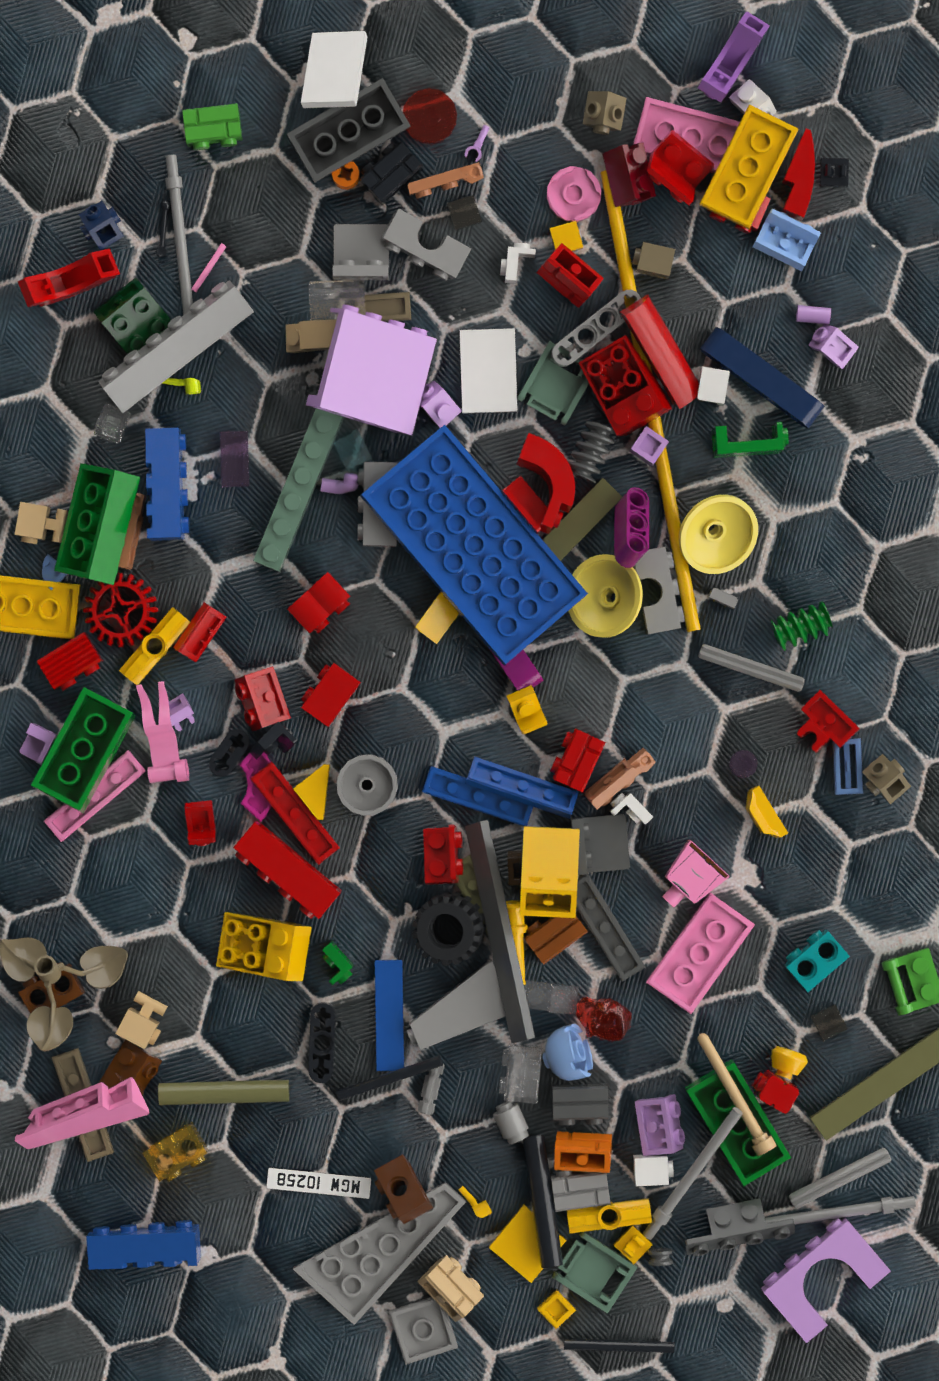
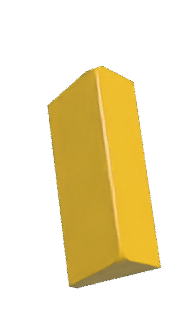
M440 592L417 623L415 629L437 644L459 615V612L444 594Z

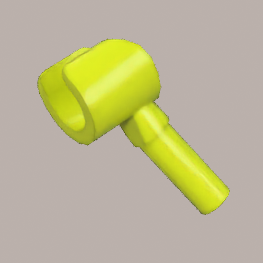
M168 378L162 383L185 386L186 394L201 393L200 381L194 378Z

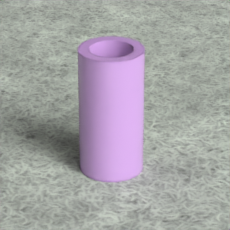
M797 305L796 322L830 324L831 308Z

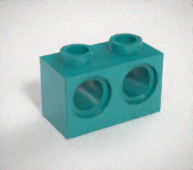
M817 930L807 939L809 944L802 950L796 948L786 957L788 962L784 966L807 992L850 957L827 930L823 932ZM829 942L833 948L831 955L821 957L818 952L819 946L822 943ZM804 960L810 961L811 971L807 975H800L797 970L798 964Z

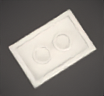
M365 31L312 33L301 98L303 108L357 106L368 37Z
M515 328L460 330L462 414L517 412Z

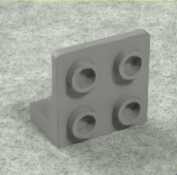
M386 224L334 225V280H389V250L384 247L385 242L380 240L387 227Z

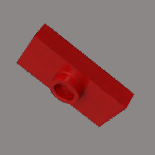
M204 602L173 648L194 662H197L226 619V616Z

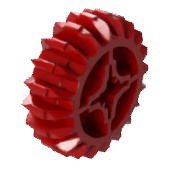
M118 573V581H115L114 585H106L97 581L101 589L99 591L94 587L89 589L91 593L95 594L94 599L85 597L86 602L92 603V608H83V612L92 613V617L86 618L85 623L94 622L96 624L91 627L90 632L96 633L100 630L101 633L97 638L99 641L104 640L106 635L109 636L107 641L109 646L114 644L115 638L118 639V647H124V639L126 638L129 645L133 646L135 645L133 636L136 635L140 641H143L144 636L141 631L152 632V629L146 624L148 621L151 623L157 622L156 618L149 616L150 612L156 613L159 609L157 607H150L149 603L156 602L157 598L155 596L147 598L146 595L152 591L151 587H146L144 590L140 589L144 584V580L139 579L134 585V575L129 574L126 582L124 581V574ZM118 587L132 589L138 594L140 599L126 602L122 598ZM110 591L111 606L99 613L100 602L103 596ZM118 602L123 606L130 607L128 612H125L124 619L119 614H109L114 612ZM143 607V615L139 624L134 629H131L130 615L135 610ZM116 618L120 626H122L124 633L110 631L104 626L102 621Z

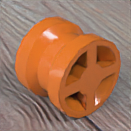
M351 161L332 172L335 185L342 190H350L357 186L360 179L358 166Z

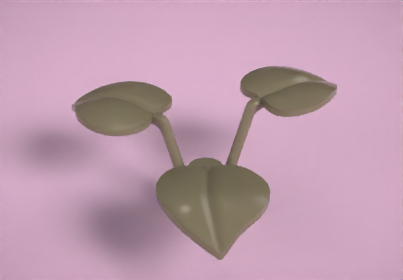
M3 939L0 942V955L3 967L13 980L26 982L33 978L36 973L46 987L51 1008L47 1006L38 1007L29 1015L27 1020V1032L40 1051H49L58 1047L67 1039L72 1031L73 1016L66 1007L56 1008L51 984L60 979L61 971L81 977L86 976L90 986L104 989L111 987L119 980L128 958L127 951L120 947H94L81 956L80 965L83 971H79L65 966L63 963L57 964L51 956L47 955L45 946L37 939Z

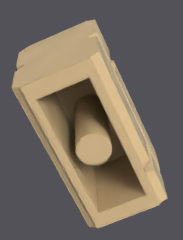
M446 1255L437 1260L418 1280V1283L456 1322L464 1318L484 1295L480 1292L481 1287L478 1282L473 1278H467L461 1271L462 1266L460 1263Z

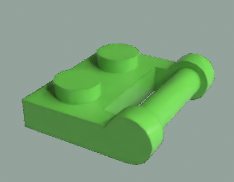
M928 947L881 963L883 970L887 971L898 1005L895 1007L898 1016L939 1003V978ZM902 965L905 966L915 1001L912 1002L907 1000L897 967Z

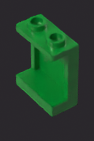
M776 422L772 426L773 439L728 442L727 426H715L711 431L713 458L779 454L789 443L788 429L783 428L782 422Z

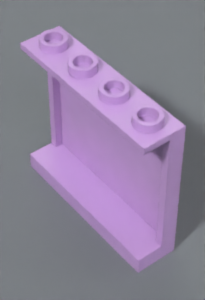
M343 304L342 309L331 308L330 312L338 314L320 387L317 395H308L306 405L398 434L412 435L437 339L427 336L428 331L416 327H412L411 330L405 329V323L389 320L388 323L381 321L382 316L370 312H366L365 315L359 314V308Z

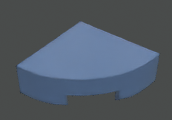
M47 554L43 561L42 578L44 581L62 582L68 574L54 571L56 560L49 554Z

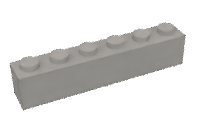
M230 280L216 285L212 289L211 295L204 300L199 299L190 306L189 312L182 317L177 316L172 319L167 325L168 328L162 333H155L150 336L145 342L146 345L140 350L131 351L124 357V362L118 367H111L103 373L102 379L98 382L122 413L254 312Z

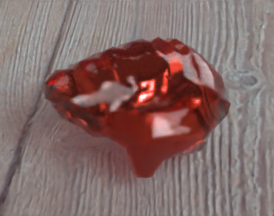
M582 997L577 1003V1018L584 1026L589 1038L595 1036L599 1040L620 1041L631 1028L632 1013L617 1001L610 998L597 1000L590 997Z

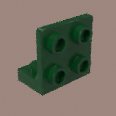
M136 277L93 312L127 354L133 350H140L146 345L145 342L150 336L155 333H162L168 328L167 325L171 321Z

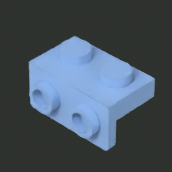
M771 209L754 242L753 248L802 271L821 233L810 225L803 224L789 217L784 212Z

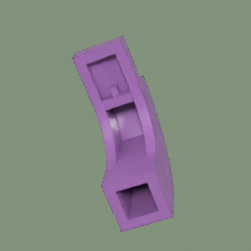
M746 11L719 56L700 82L698 89L702 90L707 97L722 102L770 25Z

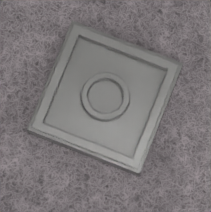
M432 1297L389 1310L405 1364L458 1348L448 1314Z

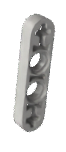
M634 290L621 292L552 348L551 358L553 362L561 367H567L625 322L624 319L620 318L618 311L611 307V305L615 304L616 308L620 307L625 302L624 296L628 299L633 297L636 302L641 299L640 295ZM604 312L611 313L615 318L614 325L608 328L602 326L599 320L600 315ZM587 329L592 332L593 341L590 344L585 345L579 341L578 333L580 330ZM572 338L575 346L582 351L578 353L575 348L568 355L570 360L567 361L565 358L560 360L557 357L560 353L558 348L561 347L563 350L568 348L572 344L568 339Z

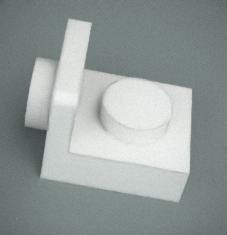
M630 792L626 796L620 793L610 803L613 806L610 812L614 816L627 805L629 809L626 813L636 824L641 820L646 825L653 818Z

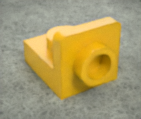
M532 685L506 696L522 734H527L547 725V720Z

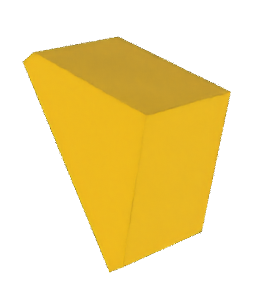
M330 764L322 765L293 788L317 820H324Z

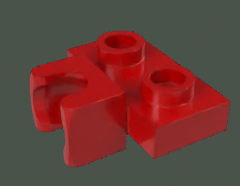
M819 690L801 708L810 719L796 734L800 738H804L809 733L816 734L817 740L812 745V750L818 753L830 739L842 748L860 728Z

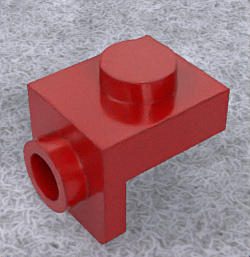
M212 800L185 803L188 844L206 846L216 842V824Z

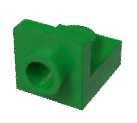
M331 941L322 949L325 953L323 958L333 969L336 966L340 969L329 980V983L334 985L338 981L341 985L353 974L350 969L354 964Z

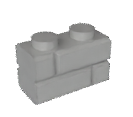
M557 1170L556 1175L551 1176L556 1212L610 1204L606 1173H572V1171Z

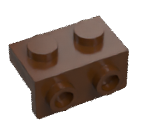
M125 1039L99 1083L103 1082L108 1086L109 1090L132 1077L143 1096L148 1083L157 1074L162 1060L150 1055L141 1047Z

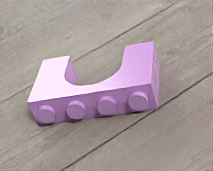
M846 1217L841 1220L839 1218L833 1220L826 1227L827 1232L823 1236L812 1238L805 1245L806 1250L799 1256L797 1254L792 1255L784 1263L786 1267L778 1274L776 1272L771 1273L763 1281L765 1284L761 1288L763 1293L806 1343L828 1326L804 1295V1278L812 1265L829 1258L844 1261L856 1272L869 1289L891 1272Z

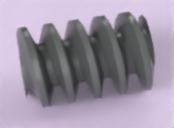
M586 421L585 426L590 432H581L580 436L585 442L577 441L575 444L581 452L572 451L571 456L576 462L568 461L574 475L595 484L596 481L590 475L591 473L600 474L601 471L595 465L605 464L600 454L610 453L605 447V443L614 444L615 441L609 435L610 433H616L605 425Z

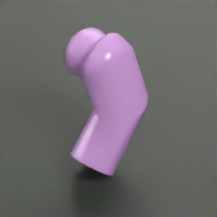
M345 473L343 481L322 478L321 492L344 494L355 491L359 486L357 483L358 475L355 473Z

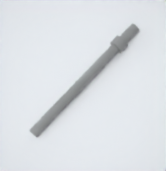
M168 155L165 156L168 178H165L166 190L170 192L183 315L190 311L189 308L193 304L180 191L183 188L182 177L178 173L177 156Z
M734 1107L663 1206H658L652 1215V1223L643 1232L647 1239L652 1240L660 1227L666 1225L670 1220L673 1209L743 1113L740 1109Z
M891 1196L881 1198V1201L767 1217L765 1220L767 1224L794 1219V1224L796 1225L878 1212L890 1214L894 1213V1210L916 1207L914 1196L892 1199Z

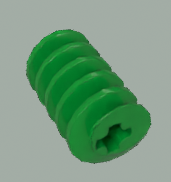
M821 601L818 604V610L813 605H809L808 614L801 608L798 609L797 617L792 612L787 613V622L780 615L777 616V625L772 620L771 625L779 646L785 651L787 641L794 647L797 646V638L799 637L804 643H807V634H811L816 640L818 639V631L821 630L825 636H828V627H832V622L824 602Z

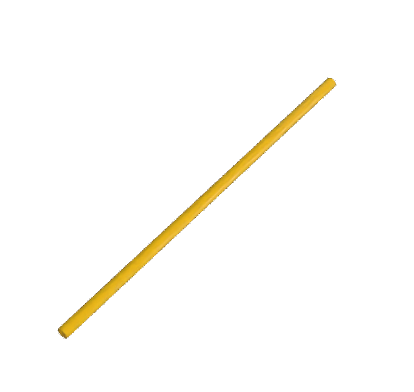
M604 170L600 174L622 290H634L637 292L621 207H615L607 172ZM624 296L626 308L635 302L633 297L628 299ZM630 331L634 348L652 373L649 361ZM659 416L649 422L648 427L664 438L661 417ZM665 447L656 460L655 465L687 632L701 629L689 565L679 547L681 523L667 449Z

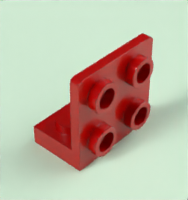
M671 130L651 152L647 172L654 183L657 185L663 184L668 188L675 200L680 203L684 201L690 206L694 200L697 185L714 168V163L675 131Z

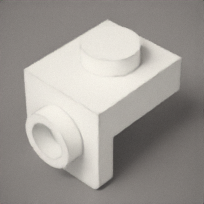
M750 79L729 97L732 104L743 114L748 105L772 116L776 113L770 97Z
M514 243V247H508L507 259H501L500 275L505 276V283L516 284L518 257L535 258L536 249H530V244Z

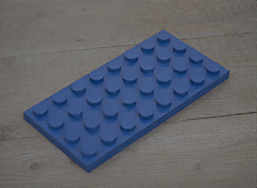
M443 425L360 495L503 665H506L588 594L446 425Z

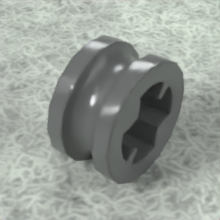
M649 1249L648 1255L651 1256V1259L648 1260V1265L665 1266L673 1264V1260L670 1259L672 1249Z

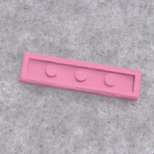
M129 750L126 751L108 767L84 814L63 804L46 818L44 822L56 837L63 842L146 772L145 768Z

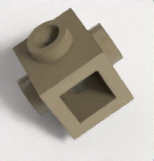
M588 91L583 124L592 127L593 132L597 134L609 135L610 131H621L627 98L609 91Z
M883 754L862 771L868 780L865 784L874 796L880 794L889 804H892L911 787L902 774L905 772L903 767L895 759L890 762Z

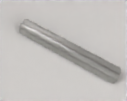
M703 644L699 651L698 657L700 659L800 692L803 688L805 681L803 677Z
M881 1148L791 1193L789 1199L795 1208H799L889 1163L891 1157L887 1149Z

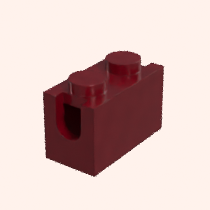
M643 142L628 147V144L621 145L602 153L615 207L636 205L656 196L653 181L647 172L648 160Z

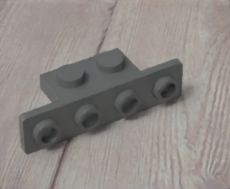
M760 1198L706 1209L711 1235L685 1240L687 1255L702 1256L711 1250L721 1249L727 1251L734 1249L736 1245L746 1243L748 1245H757L762 1243L763 1240L771 1238L777 1240L786 1239L795 1233L794 1219L766 1224Z

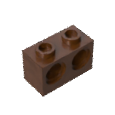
M61 971V975L66 976L70 981L68 990L59 989L56 982L51 984L56 1008L65 1005L86 992L77 975ZM35 976L22 983L25 989L18 993L30 1014L41 1006L51 1008L44 982ZM35 989H40L45 993L46 1000L43 1004L33 1001L32 992Z

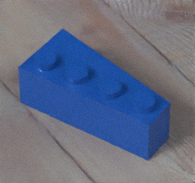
M180 428L145 429L146 467H149V473L146 474L147 495H150V501L147 502L146 509L148 522L151 523V528L147 529V539L151 541L185 540V533H189V517H184V506H188V489H183V478H187V462H182V451H186V434H181Z
M192 1220L177 1221L176 1226L166 1227L164 1222L150 1223L148 1228L137 1229L136 1224L120 1226L121 1230L110 1231L107 1226L95 1227L93 1232H89L86 1236L89 1270L122 1269L128 1267L127 1263H133V1267L148 1268L154 1266L155 1262H161V1265H164V1267H175L177 1264L183 1263V1261H187L188 1266H198L201 1259L199 1224H192Z

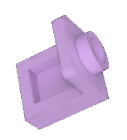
M435 381L425 385L420 406L436 425L441 428L443 425L451 422L462 410Z

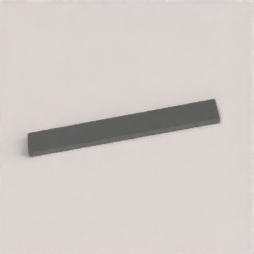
M488 820L465 826L510 1039L511 1043L533 1039L535 1035Z

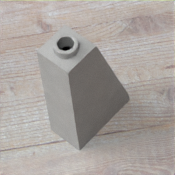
M490 960L483 964L410 1022L411 1029L407 1030L413 1046L418 1044L419 1049L422 1050L505 1017L493 961Z

